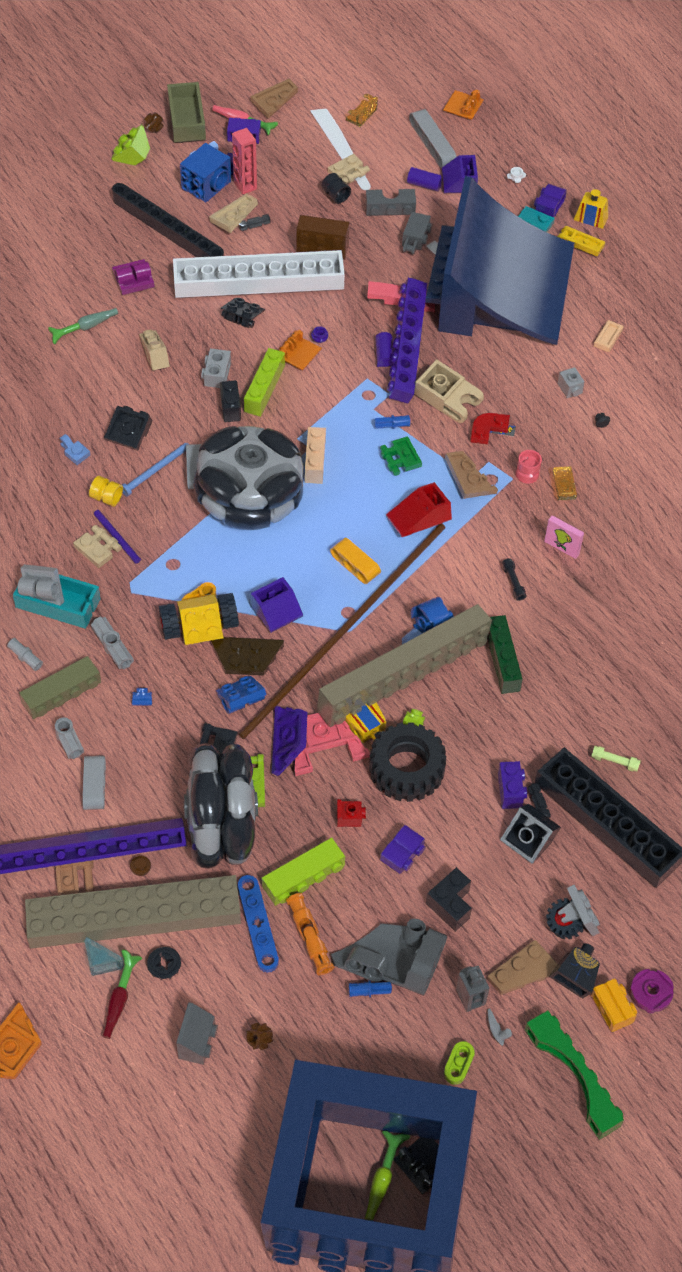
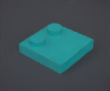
M525 206L518 216L545 232L549 231L555 221L554 217L528 206Z

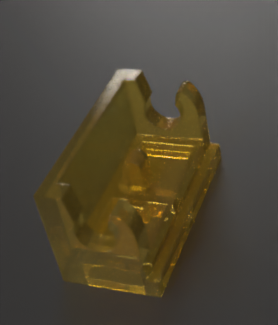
M364 94L363 97L367 98L368 101L362 100L355 110H349L348 113L350 115L346 117V121L361 127L377 110L378 97Z

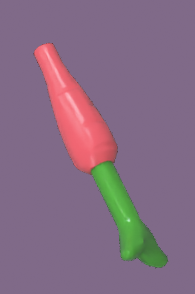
M214 105L212 111L220 113L227 118L254 119L248 113L237 109L224 108ZM261 121V128L265 130L268 136L271 130L278 125V122Z

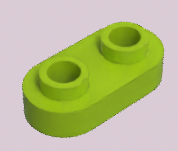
M462 1041L454 1046L444 1070V1077L448 1083L458 1085L464 1081L475 1054L474 1048L470 1043ZM464 1052L467 1056L463 1058L459 1054ZM455 1071L459 1075L457 1077H454L451 1075V1072Z

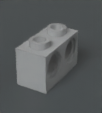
M210 348L209 355L205 356L206 368L202 369L201 378L204 379V386L220 388V382L227 381L231 366V351Z

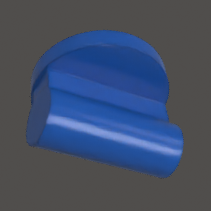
M136 688V691L132 692V706H152V692L148 691V688Z

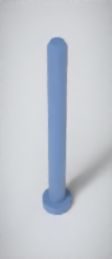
M188 443L181 445L129 484H122L123 494L126 497L131 495V490L183 454Z

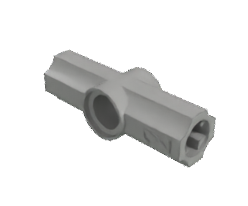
M100 616L96 618L91 624V628L103 644L105 652L111 656L119 669L130 667L134 659L120 640L119 633L114 631L106 617Z

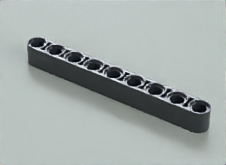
M116 183L112 186L113 202L193 256H224V250L220 246L123 183Z

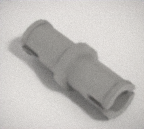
M16 638L11 639L7 644V647L18 656V659L21 662H26L34 671L39 670L43 665V661L38 659L29 647L22 645Z

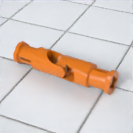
M302 893L291 895L286 900V903L291 907L293 920L301 938L306 942L308 955L315 963L317 975H326L335 966L333 963H330L325 943L318 937L319 930L310 909L306 908L303 901L304 895ZM307 924H312V925L314 926V927H310V926L306 927V928L304 929L303 933H302V928H303L305 925H307Z

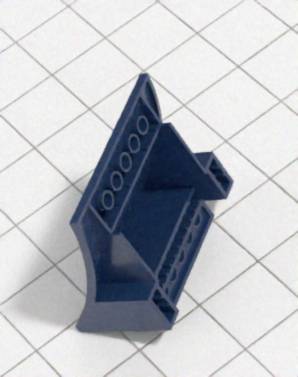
M465 176L454 227L446 225L441 227L425 302L441 305L438 331L472 337L474 324L521 331L544 342L557 345L574 242L556 237L524 221L493 199L472 177Z

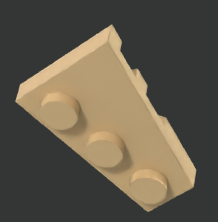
M246 193L209 216L210 222L231 233L258 205L257 199Z

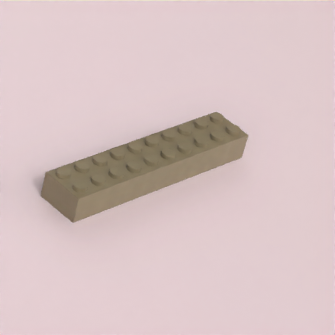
M479 604L469 608L320 688L317 712L329 727L343 723L346 715L351 713L354 716L362 711V706L366 704L371 706L383 698H389L394 692L407 688L412 682L420 681L425 675L438 671L445 664H451L456 658L462 655L466 656L471 650L484 646L487 642L492 619Z
M236 875L25 899L27 940L30 949L241 924Z

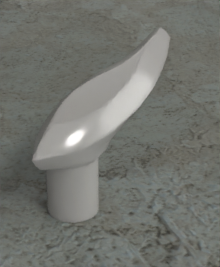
M488 1009L490 1031L495 1040L503 1046L504 1040L511 1037L512 1032L508 1028L502 1031L491 1009Z

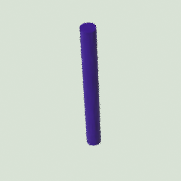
M96 510L94 516L111 536L118 540V544L122 546V549L135 564L139 563L141 558L102 512Z

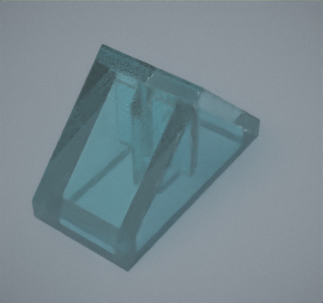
M86 937L84 941L92 976L121 970L124 967L121 956Z

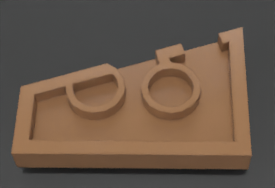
M287 79L250 96V100L269 119L298 93V87L290 79Z
M463 451L446 453L445 460L463 499L497 494L498 488L495 485L492 486L487 481V476L481 474L475 468L474 462Z
M534 940L488 975L487 980L500 995L523 988L527 984L545 980L558 964Z

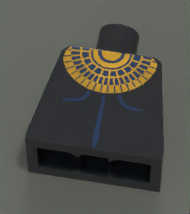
M583 943L581 949L573 947L564 955L549 977L580 998H585L593 991L600 966L599 961L592 957L594 947L587 943Z

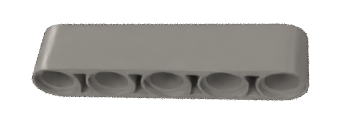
M426 109L409 114L412 127L440 168L457 157L455 151Z

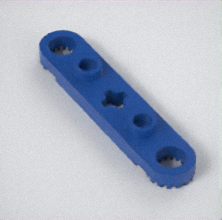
M245 875L238 881V891L257 964L263 972H272L278 967L279 958L259 883L254 876ZM247 882L254 885L251 890H245L242 886ZM255 920H259V922H263V923H261V927H257V925H253V924H255ZM268 956L274 959V963L270 966L264 965L262 963L264 957Z

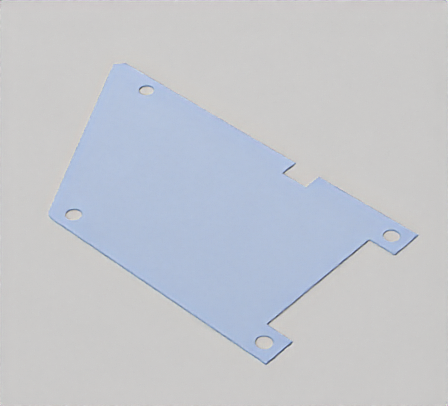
M366 379L311 426L326 428L323 484L305 483V452L301 457L303 463V496L296 509L292 510L288 516L274 524L270 522V527L259 530L233 528L226 525L225 520L221 521L209 514L130 582L131 593L181 601L186 594L192 592L201 584L210 582L215 585L217 595L233 593L238 613L258 616L251 607V593L284 577L293 589L303 613V617L293 621V623L338 631L348 620L341 615L342 609L351 607L357 611L438 526L435 525L401 537L386 517L388 512L417 488L435 482L451 502L452 520L442 523L446 527L442 533L347 631L350 632L507 486L513 478L488 462L479 472L485 475H495L498 478V482L495 484L498 488L497 494L463 499L450 468L443 457L400 427H395V429L391 427H375V418H382L384 416L374 409L389 397V393L369 379ZM369 390L373 391L376 396L373 400H365L362 397V393ZM308 430L297 438L306 446ZM408 436L422 461V467L407 472L404 471L403 467H400V474L394 476L387 467V461L381 456L380 446L386 445L387 448L392 447L391 441ZM396 455L392 456L394 460L398 459ZM343 538L351 540L379 565L381 573L368 584L362 583L332 556L330 549ZM176 559L181 565L177 570H169L166 567L167 561Z

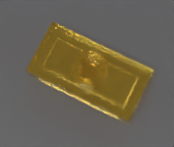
M553 467L558 501L575 500L577 492L572 467Z

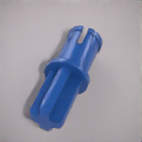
M391 415V417L375 418L374 425L376 428L391 427L392 429H395V427H410V416Z
M370 980L363 983H349L350 997L369 996L371 998V995L392 993V984L390 982L371 983Z

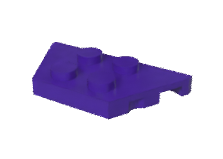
M280 706L275 707L272 774L279 776L306 748L308 712L302 709L294 710L288 707L286 709Z

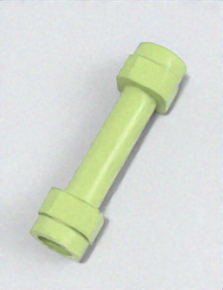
M600 746L594 747L591 757L601 761L602 758L627 766V770L638 771L641 760L634 757L628 759L604 751L605 748Z

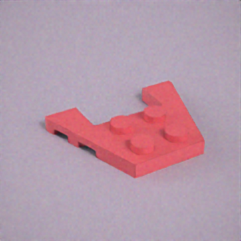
M319 713L307 715L306 748L295 758V776L313 772L308 755L310 753L347 744L352 761L354 762L369 758L370 751L362 745L361 740L357 735H354L345 721L339 725L336 724L329 727Z

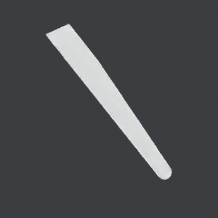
M327 109L310 110L340 157L344 159L352 155L353 152L329 111ZM366 176L355 179L361 189L369 190L371 188Z

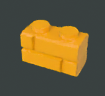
M615 978L594 987L591 993L611 1032L634 1023L637 1014L635 1005L632 1002L629 1003L626 998L625 987L623 984H618Z

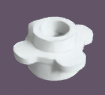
M513 167L510 173L507 174V178L516 183H520L521 179L526 177V173L520 167Z

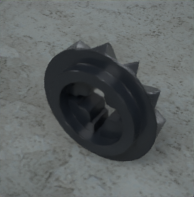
M170 947L157 948L148 957V971L153 977H157L161 981L167 978L171 979L172 976L178 974L181 967L180 955ZM161 957L165 962H170L168 963V970L163 966H159L161 965Z

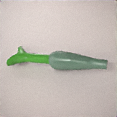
M114 308L83 316L78 320V323L62 329L48 327L49 332L53 334V344H56L63 335L79 329L83 331L99 325L110 317L117 315L118 310Z

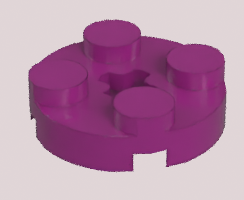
M645 969L637 973L633 978L630 994L638 1007L651 1014L662 1011L670 1005L673 999L674 986L669 976L664 972ZM647 987H655L657 989L656 994L648 993Z

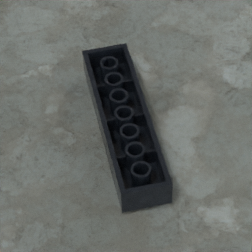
M565 747L537 771L535 784H539L543 791L655 888L682 864V847Z

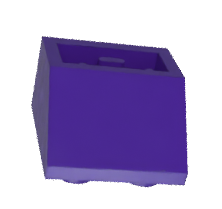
M459 155L442 167L444 193H462L465 176L472 177L478 183L475 155Z
M284 577L251 593V607L270 633L303 617L295 593Z

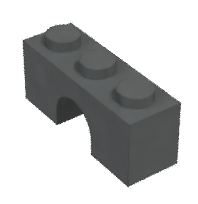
M382 189L366 190V215H411V212H416L415 189H399L398 196L393 199L386 198L383 195Z

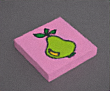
M551 516L548 520L544 542L576 559L580 554L584 532Z

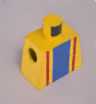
M593 189L591 193L586 192L574 217V221L603 229L608 219V199L600 196L601 192L597 189Z
M377 702L371 706L367 704L362 706V711L354 716L351 713L346 715L345 722L362 743L371 738L374 741L381 731L386 730V719Z

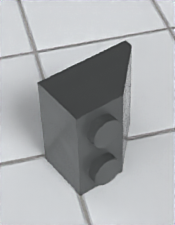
M188 1002L176 1043L178 1059L204 1065L205 1059L210 1058L212 1052L210 1042L212 1037H216L218 1025L215 1024V1016Z

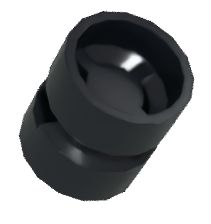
M337 173L327 175L322 181V189L329 194L335 203L341 204L349 198L351 188Z

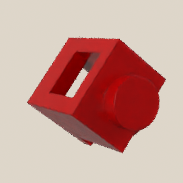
M337 799V827H362V819H366V807H362V801H341V799Z

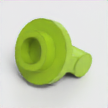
M412 709L406 712L403 724L408 725V722L414 723L415 726H419V724L424 725L425 716L422 715V711Z

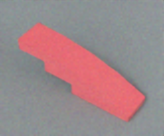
M369 281L367 298L384 299V304L398 305L402 295L400 293L401 286ZM425 302L424 311L435 312V304Z

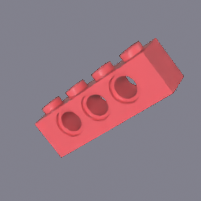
M247 128L232 133L234 184L242 194L257 189L256 139Z

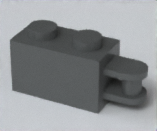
M411 212L403 233V252L409 251L415 254L416 250H422L423 244H427V234L431 233L433 223H430L431 216Z
M479 965L462 969L458 975L456 992L466 1012L486 1005L490 988Z

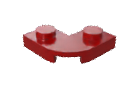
M498 413L479 415L473 422L470 442L488 445L490 431L508 433L510 415Z

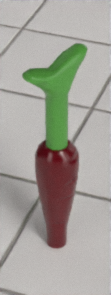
M124 949L121 952L125 966L119 985L112 990L108 1004L105 1029L102 1035L106 1039L111 1038L112 1032L127 1002L128 991L126 988L132 969L143 959L141 956H131Z

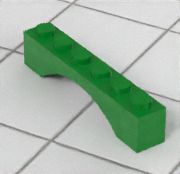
M547 1010L527 1022L524 1031L534 1046L558 1058L576 1076L586 1099V1122L596 1137L601 1140L619 1129L624 1121L621 1109L618 1106H614L607 1089L600 1086L596 1073L592 1069L589 1070L582 1053L575 1050L571 1037L567 1033L564 1034L555 1015L552 1016Z

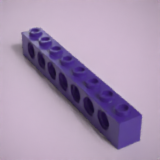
M409 277L400 287L402 295L398 302L400 310L396 316L398 324L394 331L396 338L393 342V348L395 350L391 357L393 366H391L389 371L391 380L387 386L389 398L404 403L410 402L415 391L427 291L426 282Z

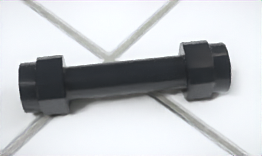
M511 558L502 561L503 570L509 575L514 588L513 595L517 601L524 600L527 595L525 588L520 585L515 573V563Z

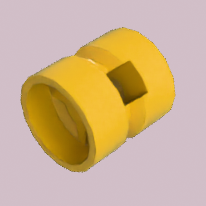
M102 476L95 477L89 489V496L98 501L103 499V503L112 507L118 504L123 493V486L114 481L110 482L109 479Z

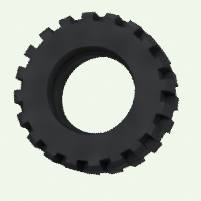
M408 722V725H403V723H397L396 727L391 725L386 728V732L381 731L377 735V739H374L372 743L369 761L371 779L373 783H376L377 789L381 792L384 790L385 795L389 798L394 796L395 800L407 799V802H413L415 798L422 800L426 794L430 796L434 793V789H438L441 785L446 767V749L442 745L440 737H435L434 731L431 729L426 730L425 726L421 724L415 726L414 723ZM401 752H411L419 755L426 765L415 772H404L395 768L389 759Z

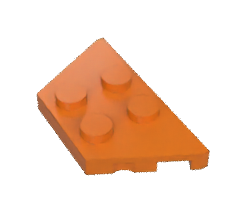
M19 1002L0 1026V1078L16 1079L42 1045L37 1032L34 1030L22 1004Z

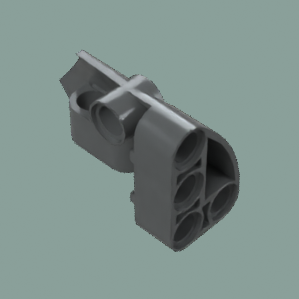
M416 918L410 919L407 922V926L380 924L359 941L332 953L330 956L334 966L371 981L384 980L424 996L441 957L448 935L433 929L425 930V923Z

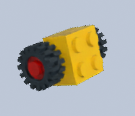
M233 593L217 595V599L215 595L177 601L179 616H177L174 603L159 606L160 622L165 640L180 637L179 624H181L185 645L223 638L222 627L223 629L239 627L238 612Z

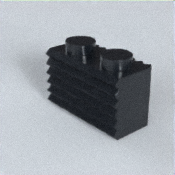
M236 380L220 382V396L224 422L240 421L241 404L238 382Z

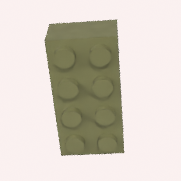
M199 82L167 84L174 142L206 140Z

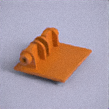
M455 90L443 111L472 120L484 99L480 98L479 90H473L471 95Z
M298 329L293 332L278 351L285 352V362L303 371L322 348L304 339L303 332Z

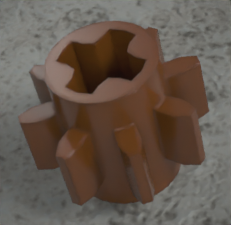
M156 112L153 114L148 113L144 118L146 121L144 125L151 132L155 130L158 132L164 126L162 124L163 118Z
M257 1022L252 1024V1029L246 1031L248 1044L253 1047V1050L258 1048L260 1050L267 1049L268 1044L273 1042V1031L267 1026V1023L260 1024Z

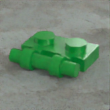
M408 436L391 441L392 447L387 448L386 445L380 446L381 456L387 461V467L394 476L400 474V467H403L405 472L422 467V461ZM396 455L398 459L394 460L392 456Z

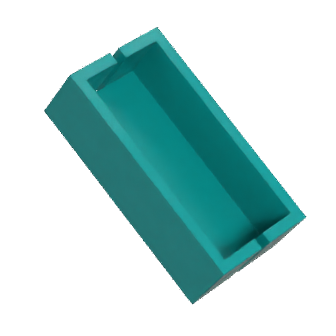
M60 574L59 579L64 603L61 606L30 596L20 595L18 586L14 591L15 608L85 629L93 616L92 612H95L101 599L99 586Z

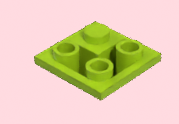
M140 125L137 128H132L128 134H123L119 138V144L114 148V154L111 158L115 162L137 165L145 160L150 146L144 127Z

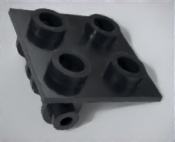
M234 298L221 307L223 310L221 316L226 320L233 321L234 323L237 322L239 325L253 328L255 324L253 319L264 312L265 309L258 304L248 303L242 298Z
M420 1137L409 1147L404 1146L399 1151L400 1154L393 1160L423 1195L433 1184L439 1144L434 1139Z

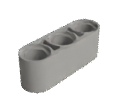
M202 444L186 445L188 489H194V475L197 470L199 448Z
M84 756L83 810L104 809L105 756Z

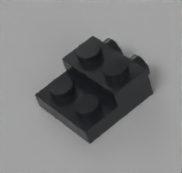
M125 405L123 407L117 406L104 439L138 451L144 436L146 437L153 420L144 411L136 412L131 407Z

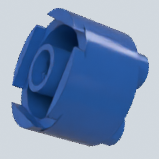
M440 597L432 598L411 609V619L415 618L416 622L413 626L422 633L454 617L453 613L447 610Z

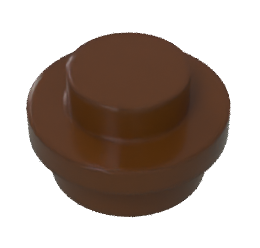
M145 856L135 857L130 863L132 873L137 876L146 875L151 869L150 860Z

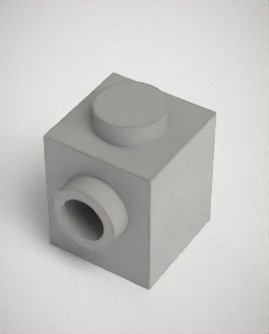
M575 367L559 372L557 384L566 398L583 393L585 382Z

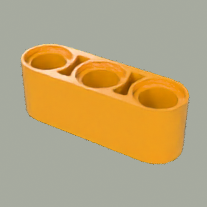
M343 538L330 549L332 556L364 584H368L381 573L379 565L348 538Z

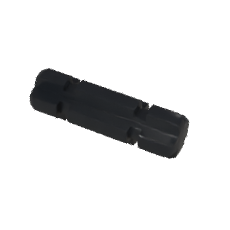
M265 214L262 217L257 216L247 219V221L243 220L239 224V228L241 231H245L248 228L252 229L262 226V224H270V217L268 214Z
M531 784L528 786V791L532 795L531 799L535 808L550 818L551 813L549 809H546L548 806L539 784Z

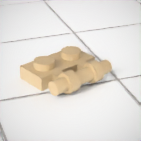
M355 154L328 167L329 174L337 173L348 184L354 182V179L365 176V173L370 171L367 165L363 167V162Z
M94 525L91 529L95 533L93 536L86 532L73 542V545L95 566L100 568L113 558L110 551L114 549L116 552H119L122 546L118 544L117 539L110 537L104 528ZM103 540L106 544L103 546L99 541Z

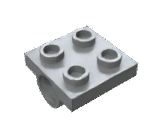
M25 564L20 568L22 577L18 582V592L20 595L30 596L60 606L64 603L57 568Z

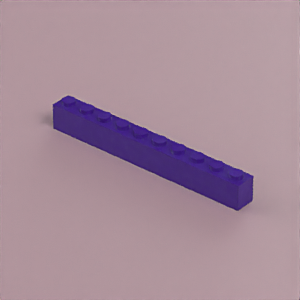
M178 818L0 845V874L187 846L183 819Z

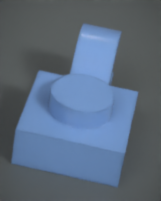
M66 434L60 437L62 441L60 445L66 449L65 456L76 465L90 456V451L79 441L73 443Z

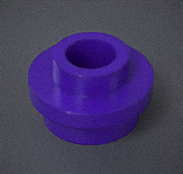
M318 326L312 331L311 338L318 343L325 342L328 339V332L324 327Z

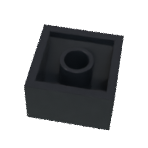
M526 804L519 808L500 840L533 864L552 843L561 827L532 805Z

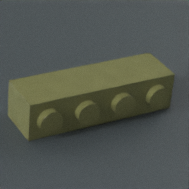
M86 656L19 692L21 703L32 719L42 717L55 707H60L66 701L77 698L83 692L97 687L101 683L100 672L91 659Z

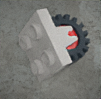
M575 885L567 888L572 898L571 901L568 898H564V901L558 899V903L555 904L553 902L551 904L553 906L552 909L548 908L547 910L549 914H546L547 924L557 937L560 936L561 939H565V937L572 939V936L578 937L577 933L584 931L583 926L587 928L592 936L600 933L597 928L600 923L591 909L592 906L582 889L578 890Z

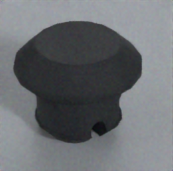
M598 413L595 416L596 426L599 428L606 427L610 422V417L606 416L605 413Z

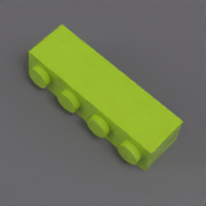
M268 348L244 397V412L262 416L285 367V352Z
M330 838L262 877V888L275 906L279 903H286V900L291 895L303 893L310 885L320 883L329 874L341 871L345 866V855L333 838Z

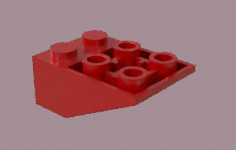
M433 482L417 488L388 512L386 517L400 536L405 537L452 520L451 502L437 484Z

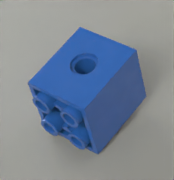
M204 143L180 163L181 188L206 203L231 182L230 157L211 145Z

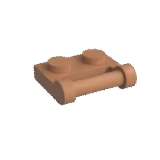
M93 860L56 866L58 896L79 893L78 870L81 869L84 870L86 892H94Z

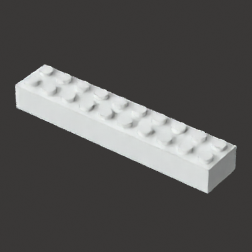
M342 250L173 259L175 298L344 289L345 275Z

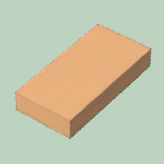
M608 320L595 340L594 347L610 352L624 326Z

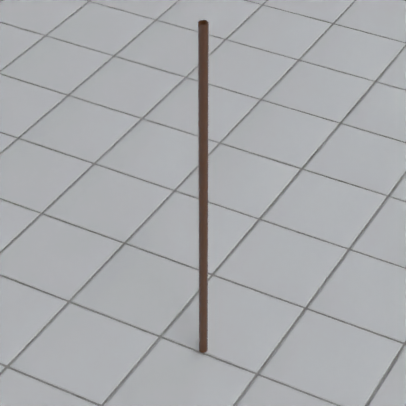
M439 524L254 717L239 733L242 739H245L442 533L446 528L444 524Z

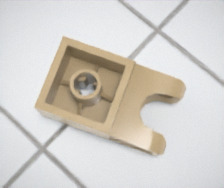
M437 359L415 384V395L458 423H463L467 419L468 412L462 405L463 403L477 406L484 400L481 390L467 382L465 377Z

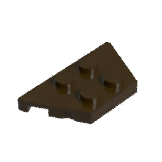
M223 637L211 640L210 644L213 646L225 674L264 676L269 665L276 659L279 650L284 647V640Z

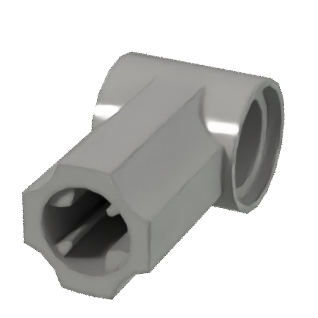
M65 717L58 719L55 722L56 738L60 741L68 759L80 757L84 753V749L76 735L72 721ZM64 728L68 729L67 731H64V732H63V731H60L61 729H64Z

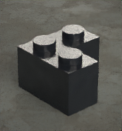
M457 867L427 893L426 905L455 932L470 919L472 907L462 899L470 891L471 880Z

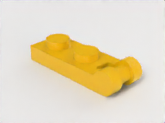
M564 226L561 233L557 236L574 242L575 248L597 257L605 246V241L569 226Z

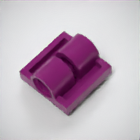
M145 259L112 267L122 295L155 287L149 263Z

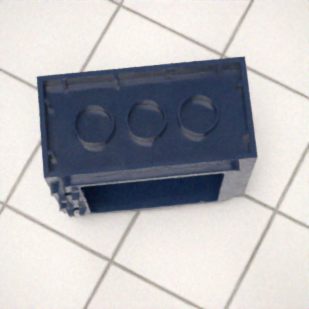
M295 1059L261 1218L266 1251H272L271 1259L277 1263L291 1266L298 1265L300 1257L319 1260L317 1267L325 1272H345L346 1265L364 1268V1272H451L472 1140L477 1091ZM326 1120L440 1140L425 1231L303 1209L321 1121Z

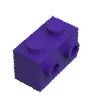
M520 761L500 762L498 781L502 809L520 808L523 806L524 799H527V787H523L522 782L525 781V771L521 769Z

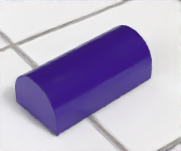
M414 167L410 168L407 183L437 192L441 188V175Z
M381 332L375 338L377 367L393 366L391 357L394 352L393 337L388 332Z

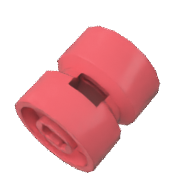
M525 450L519 454L516 477L519 481L530 484L536 482L539 478L542 458L538 452Z

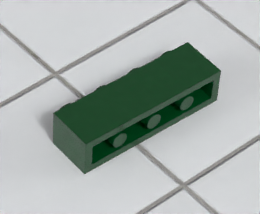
M506 615L490 617L492 622L487 640L501 694L520 692L523 678Z

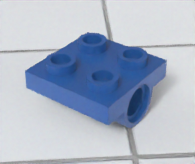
M252 676L242 677L239 681L225 684L216 690L218 698L222 701L227 714L245 708V704L250 706L262 701L267 695L265 688Z

